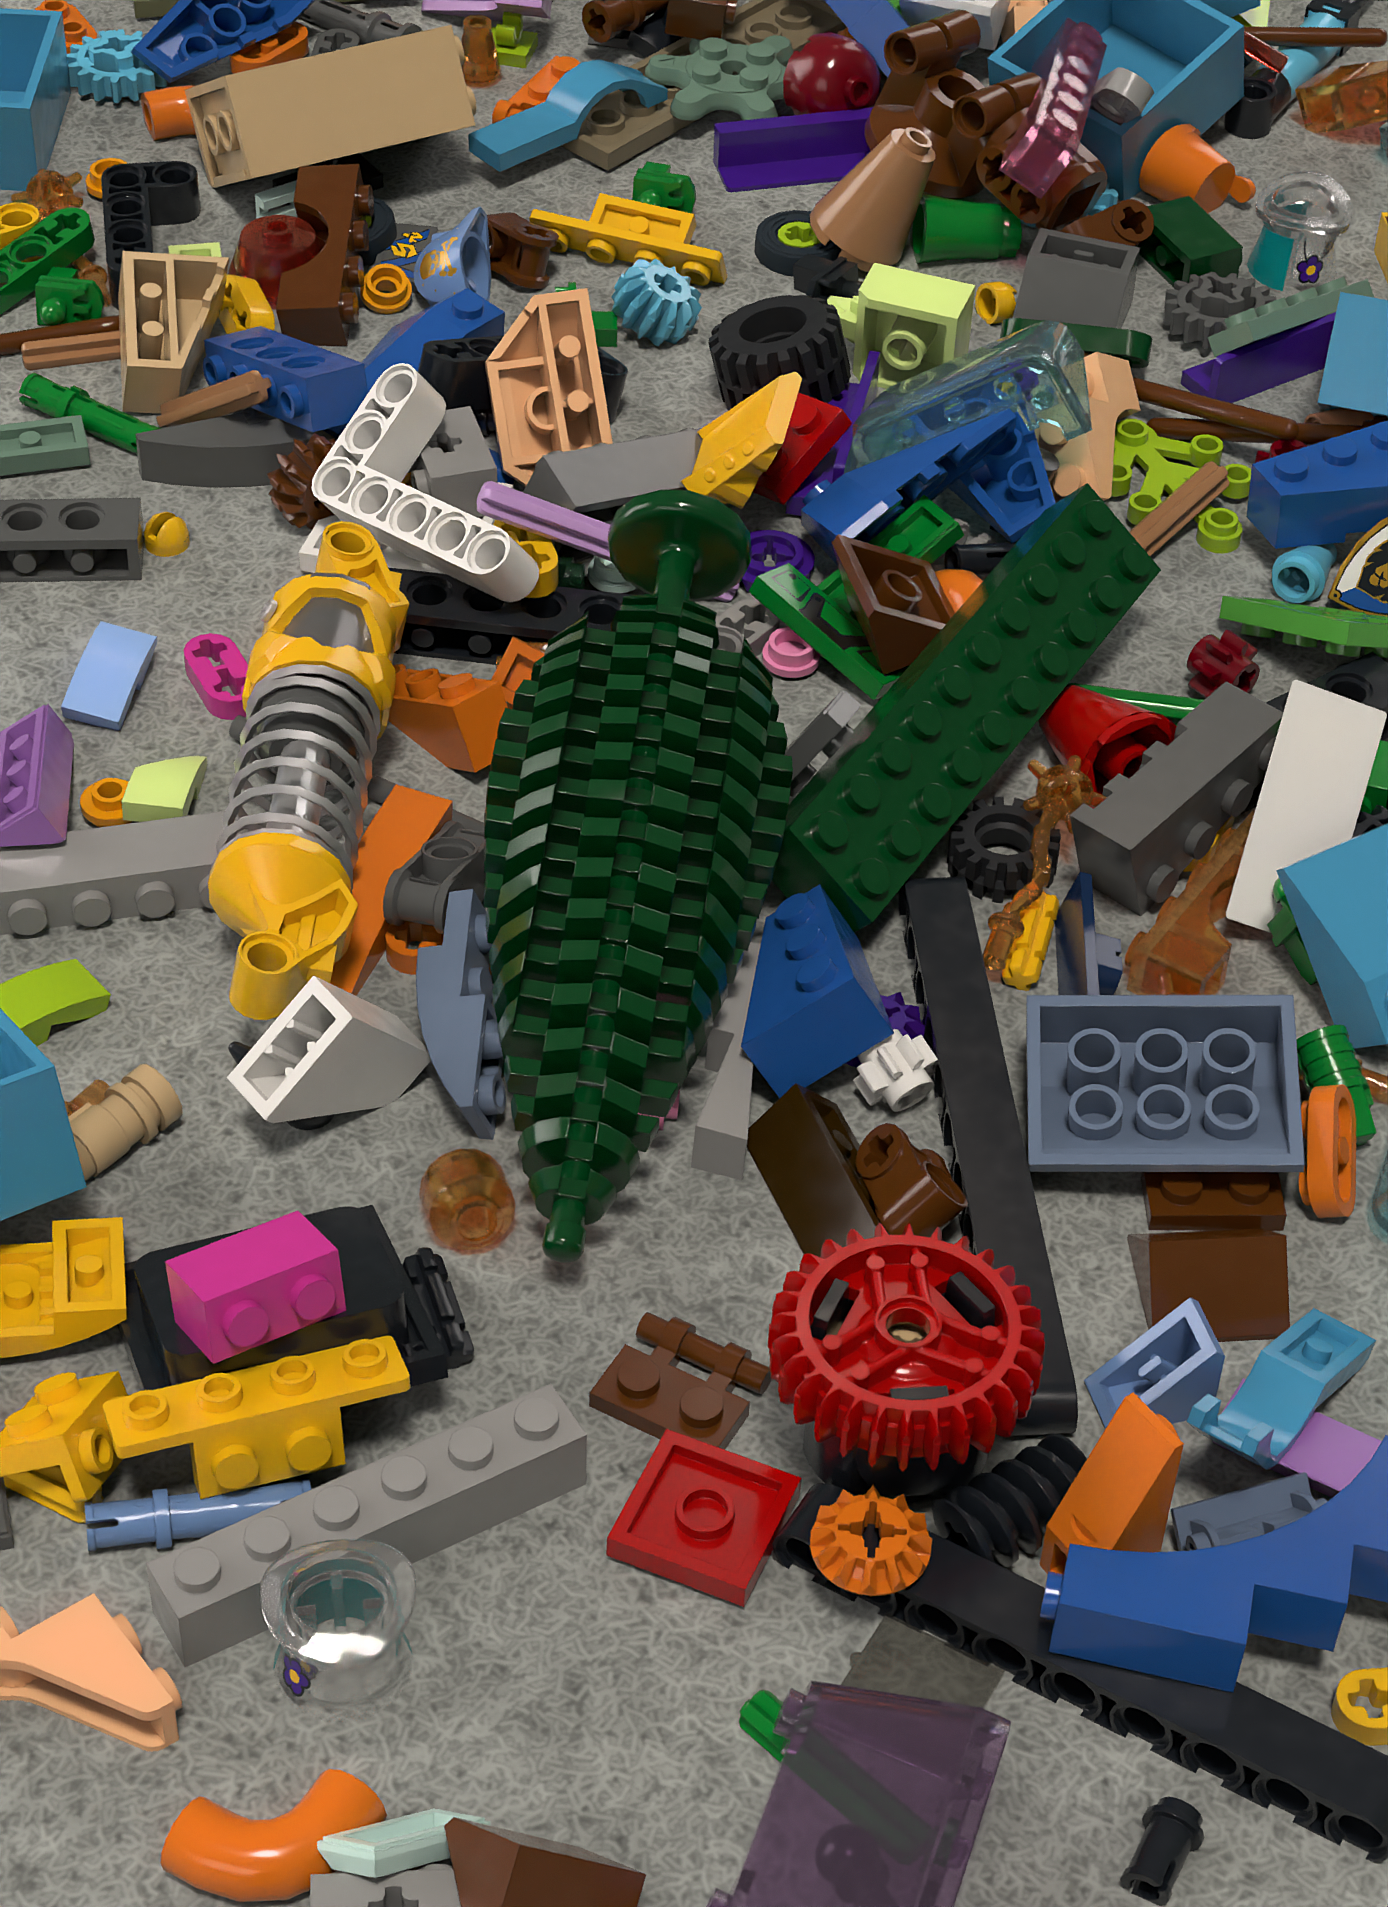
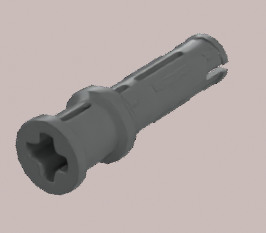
M315 0L298 18L319 25L327 30L337 28L351 30L359 36L361 45L422 31L418 25L413 23L402 25L394 22L391 16L382 11L368 14L334 0Z

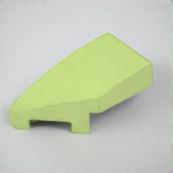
M188 756L135 767L122 799L123 820L144 822L187 816L192 799H198L207 769V757Z

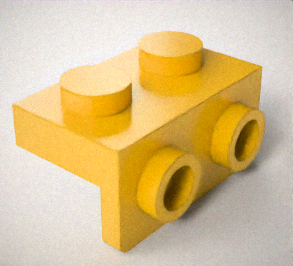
M119 1371L77 1379L75 1373L67 1372L40 1382L34 1388L35 1395L21 1410L11 1414L4 1421L6 1427L0 1432V1477L59 1465L72 1500L74 1502L90 1500L123 1460L116 1455L103 1410V1404L106 1401L129 1396Z

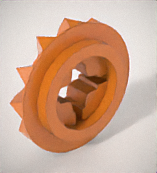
M874 1485L865 1495L853 1496L843 1489L835 1503L830 1506L820 1505L810 1534L811 1555L820 1572L838 1587L860 1595H887L907 1588L923 1574L931 1555L932 1538H930L927 1531L925 1513L913 1512L908 1507L904 1494L894 1499L880 1496ZM868 1524H874L875 1528H879L878 1534L881 1538L879 1548H875L874 1558L867 1557L868 1547H864L862 1537L864 1527H867Z

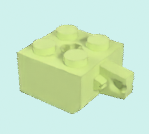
M874 263L859 288V296H853V298L830 296L828 298V304L834 305L837 309L844 338L855 344L853 374L859 381L861 380L869 351L880 352L877 387L920 397L967 369L975 285Z

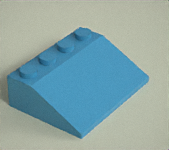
M1387 823L1276 870L1334 1025L1346 1026L1349 1042L1352 1043L1354 1049L1388 1044Z

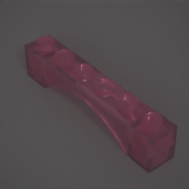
M1067 17L1033 64L1031 73L1040 76L1041 82L1028 112L1005 150L999 168L1000 171L1040 199L1078 151L1107 47L1102 42V36L1095 28L1085 22L1077 24L1069 17Z

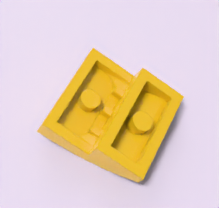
M123 1217L53 1220L52 1242L0 1245V1358L33 1354L63 1347L106 1331L127 1319Z

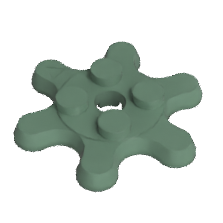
M778 35L769 36L759 43L750 45L732 44L723 37L721 39L706 38L703 40L692 38L689 44L691 55H655L650 58L645 68V77L654 83L676 86L682 89L675 94L670 107L671 114L678 119L697 120L714 110L733 111L739 114L742 120L778 117L773 102L778 99H784L783 76L786 70L784 65L788 63L794 50L788 38Z

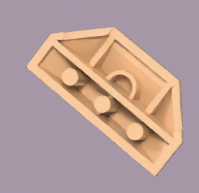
M588 288L533 295L485 361L502 472L525 487L535 470V465L543 455L557 450L565 452L589 448L598 443H613Z

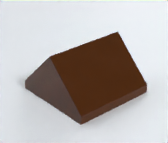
M838 534L833 540L832 545L846 596L883 675L911 665L955 614L930 562Z
M1263 1228L1128 1234L1127 1241L1148 1330L1190 1297L1199 1302L1218 1342L1276 1339L1290 1328L1286 1235Z
M453 1817L444 1825L461 1907H637L646 1877L645 1873L583 1848L456 1817Z

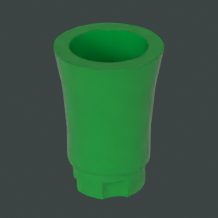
M925 193L922 195L910 230V243L917 264L942 260L997 259L998 256L1015 257L1017 250L1020 249L1022 237L1021 220L1007 207H1001L998 203L953 200Z

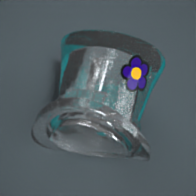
M1316 171L1292 172L1268 184L1256 199L1255 213L1263 220L1264 225L1248 258L1247 266L1249 272L1260 283L1272 289L1289 293H1299L1335 280L1338 272L1336 240L1349 229L1353 217L1352 203L1344 188L1330 176Z
M335 1539L295 1548L277 1558L267 1568L261 1580L260 1601L265 1621L272 1634L279 1641V1646L275 1653L273 1671L277 1687L285 1700L296 1710L311 1718L326 1722H353L369 1718L385 1710L404 1691L408 1685L413 1668V1654L404 1630L415 1606L416 1577L412 1564L403 1553L390 1545L377 1541Z

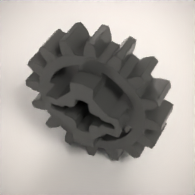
M1210 272L1202 276L1193 274L1190 275L1189 283L1177 280L1174 282V289H1167L1163 323L1170 325L1169 333L1171 335L1184 334L1183 342L1188 344L1194 341H1202V347L1208 349L1211 346L1207 337L1227 329L1224 319L1251 308L1255 309L1277 299L1275 296H1269L1270 288L1268 286L1255 288L1256 279L1237 278L1235 273L1229 274L1227 278L1219 277L1216 272Z

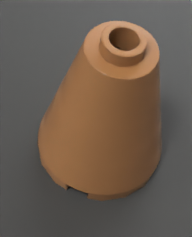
M913 127L906 129L897 128L889 133L816 203L810 213V226L818 240L826 246L830 239L842 249L838 257H845L847 261L858 263V268L863 271L869 272L874 263L887 266L896 265L902 256L936 158L935 152L931 147L932 142L930 138L922 131Z

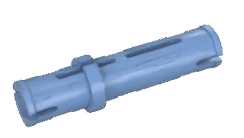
M310 1479L249 1487L200 1499L198 1492L168 1496L167 1488L152 1490V1498L100 1503L84 1502L86 1524L118 1522V1525L113 1527L86 1529L88 1551H95L96 1548L155 1541L157 1549L170 1548L174 1539L205 1537L311 1490Z

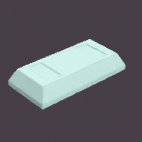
M433 1808L323 1836V1840L317 1841V1850L333 1870L378 1878L451 1858L444 1825L453 1817L491 1826V1822L485 1821L483 1817Z

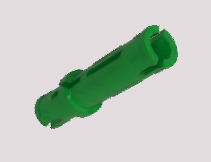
M37 373L29 374L22 382L19 393L23 394V396L19 397L22 405L39 410L53 418L81 415L86 432L137 454V433L161 429L113 407L97 402L95 399L90 398L86 390L76 386H72L71 389L63 387Z

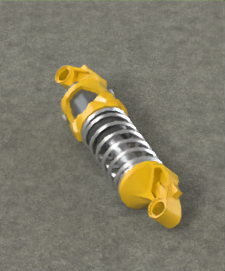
M340 521L328 525L322 534L315 573L292 579L275 592L273 599L266 602L260 613V619L264 621L262 635L254 644L246 672L242 703L243 709L246 712L247 722L240 734L241 749L234 761L235 777L228 788L229 804L222 816L223 832L216 844L217 856L211 866L208 890L210 904L220 920L244 937L237 950L229 999L236 1011L254 1020H269L278 1017L313 975L330 983L334 962L339 961L348 950L358 903L352 895L353 869L358 861V840L363 832V812L368 804L367 787L372 778V759L377 751V740L382 737L387 727L390 706H392L396 674L392 660L394 652L400 648L409 602L406 596L399 590L402 573L389 571L380 546L368 529L353 522ZM258 748L259 756L261 757L260 760H258V758L255 756L253 752ZM256 773L271 784L253 787L248 778ZM354 781L355 786L352 790L348 784ZM337 788L344 798L338 803L333 804L324 797V794ZM273 794L271 802L262 796ZM249 801H253L268 812L248 815L242 806ZM347 808L350 809L348 817L343 813ZM331 815L337 821L338 826L327 832L323 827L319 826V821L321 818ZM267 822L266 828L258 825L259 823ZM245 828L250 830V832L236 835ZM344 835L345 841L342 845L336 839Z

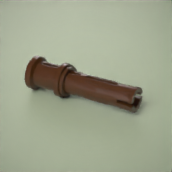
M592 0L583 7L582 22L586 32L594 41L604 43L611 40L617 31L622 29L631 31L639 28L646 16L666 8L669 0Z

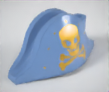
M480 206L471 210L451 231L433 234L432 242L419 255L413 273L414 283L418 292L430 306L466 288H469L490 302L491 265L487 214Z

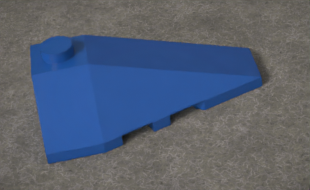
M179 0L133 47L131 53L167 82L172 83L289 28L315 0Z
M466 288L395 325L362 361L365 367L368 393L380 375L393 365L405 363L418 371L423 345L428 341L504 335L505 312L469 288ZM347 424L324 429L323 431L338 439Z
M991 353L901 409V412L915 446L1008 408L1013 411L1017 416L1014 433L948 487L1012 544L1020 539L1039 516L1056 502L1020 383L999 359Z
M1008 408L847 472L832 484L828 480L820 482L802 501L805 507L801 509V525L838 566L832 545L833 540L838 534L868 543L923 495L927 496L931 501L934 500L1014 433L1017 416Z

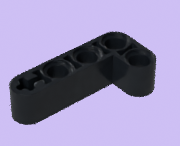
M183 161L127 163L111 166L102 172L101 184L110 301L112 306L118 310L122 251L154 253L151 226L185 224L195 220L200 215L198 172L190 163Z
M504 335L433 340L423 345L417 372L444 398L446 410L468 406L472 410L492 408L485 361ZM597 346L609 423H613L618 412L628 369L619 360Z

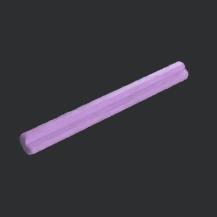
M493 481L483 484L476 501L477 511L480 514L611 561L608 545L610 524ZM739 583L723 595L713 599L723 602L731 601L738 590Z

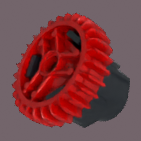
M879 1223L875 1228L873 1238L864 1239L855 1229H851L847 1234L845 1247L840 1246L831 1239H825L820 1257L811 1253L804 1254L799 1265V1272H787L785 1282L783 1283V1291L776 1294L772 1308L767 1347L769 1348L770 1356L769 1368L771 1379L778 1382L780 1402L786 1405L794 1404L793 1414L795 1423L799 1425L805 1424L803 1452L813 1471L824 1483L838 1486L854 1495H865L874 1485L879 1495L894 1499L904 1494L907 1504L924 1500L933 1494H948L957 1486H968V1483L976 1475L982 1473L990 1450L993 1447L995 1434L1001 1437H1011L1016 1426V1420L1027 1417L1032 1397L1036 1395L1037 1389H1039L1043 1368L1045 1333L1041 1331V1310L1031 1306L1032 1298L1029 1286L1015 1285L1016 1277L1013 1266L1007 1265L993 1269L994 1253L992 1249H986L977 1255L968 1252L969 1239L967 1236H963L955 1244L942 1241V1232L939 1226L934 1230L931 1237L914 1235L910 1223L905 1226L902 1235H888L883 1225Z

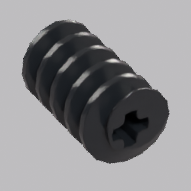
M1047 1435L1037 1446H1029L1022 1449L1014 1459L999 1462L991 1472L976 1475L968 1483V1486H957L944 1499H934L932 1513L940 1537L993 1563L996 1561L999 1565L1009 1568L1019 1560V1548L1023 1552L1030 1554L1041 1548L1042 1535L1045 1536L1047 1523L1087 1458L1071 1440L1063 1435Z

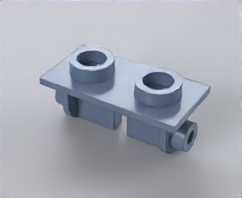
M1302 1472L1170 1509L1179 1551H1191L1229 1545L1264 1535L1297 1521L1328 1501L1325 1498L1315 1500L1311 1496L1307 1473Z

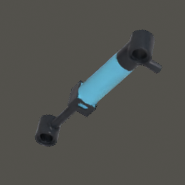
M1312 0L1306 6L1304 22L1299 27L1358 28L1361 8L1369 0ZM1279 46L1250 77H1244V96L1225 113V130L1243 139L1265 137L1271 131L1272 121L1335 55L1342 57L1351 47Z

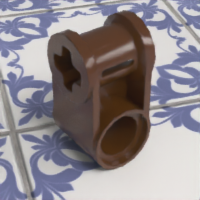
M1127 199L1092 216H1084L1065 226L1060 232L1136 246L1151 235L1154 229V219L1151 211L1145 204L1138 200Z
M506 212L487 215L491 270L503 275L509 282L522 287L533 289L546 288L550 279L546 273L551 247H555L558 243V234L551 229L536 225L516 213Z
M885 1123L877 1126L862 1141L856 1156L857 1171L861 1175L876 1206L875 1211L878 1219L890 1235H902L905 1226L910 1223L914 1235L931 1237L938 1226L942 1231L967 1207V1199L951 1177L944 1159L933 1150H920L912 1145L907 1134L895 1124Z

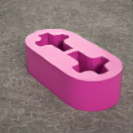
M209 633L192 638L186 643L183 650L185 671L207 710L213 716L220 719L234 720L238 715L246 717V712L243 709L242 694L248 664L235 643L230 638L221 634ZM209 657L215 662H220V665L213 667ZM229 686L235 696H231L228 691H222V687Z

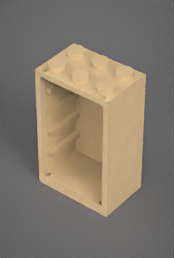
M452 25L225 75L186 89L185 93L209 184L212 188L475 126L473 116L476 114V100L472 89L468 85L466 86L461 67L464 64V50L460 39L453 33Z

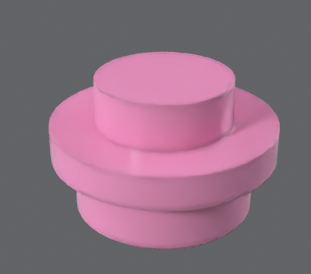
M783 627L770 635L769 641L763 647L762 661L770 672L778 676L798 678L809 675L817 669L820 663V654L789 627Z

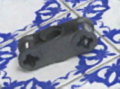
M449 820L432 839L423 843L421 849L401 868L394 870L388 880L383 899V914L386 923L401 926L408 921L434 926L437 933L444 935L449 892L474 889L480 902H482L484 899V880L486 875L484 873V846L486 841L484 839V832L464 829L463 824L459 821Z

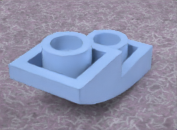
M100 621L81 656L61 705L62 716L90 725L120 731L135 689L140 690L158 642L157 636Z

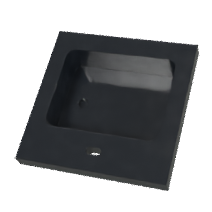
M373 1205L360 1208L337 1207L303 1215L338 1249L347 1311L215 1364L207 1358L175 1323L165 1261L248 1229L155 1250L143 1255L137 1261L125 1263L127 1319L117 1325L140 1391L160 1389L202 1379L215 1373H228L275 1362L287 1356L305 1355L347 1345L360 1339H373L387 1335L392 1336L410 1375V1387L448 1378L446 1353Z

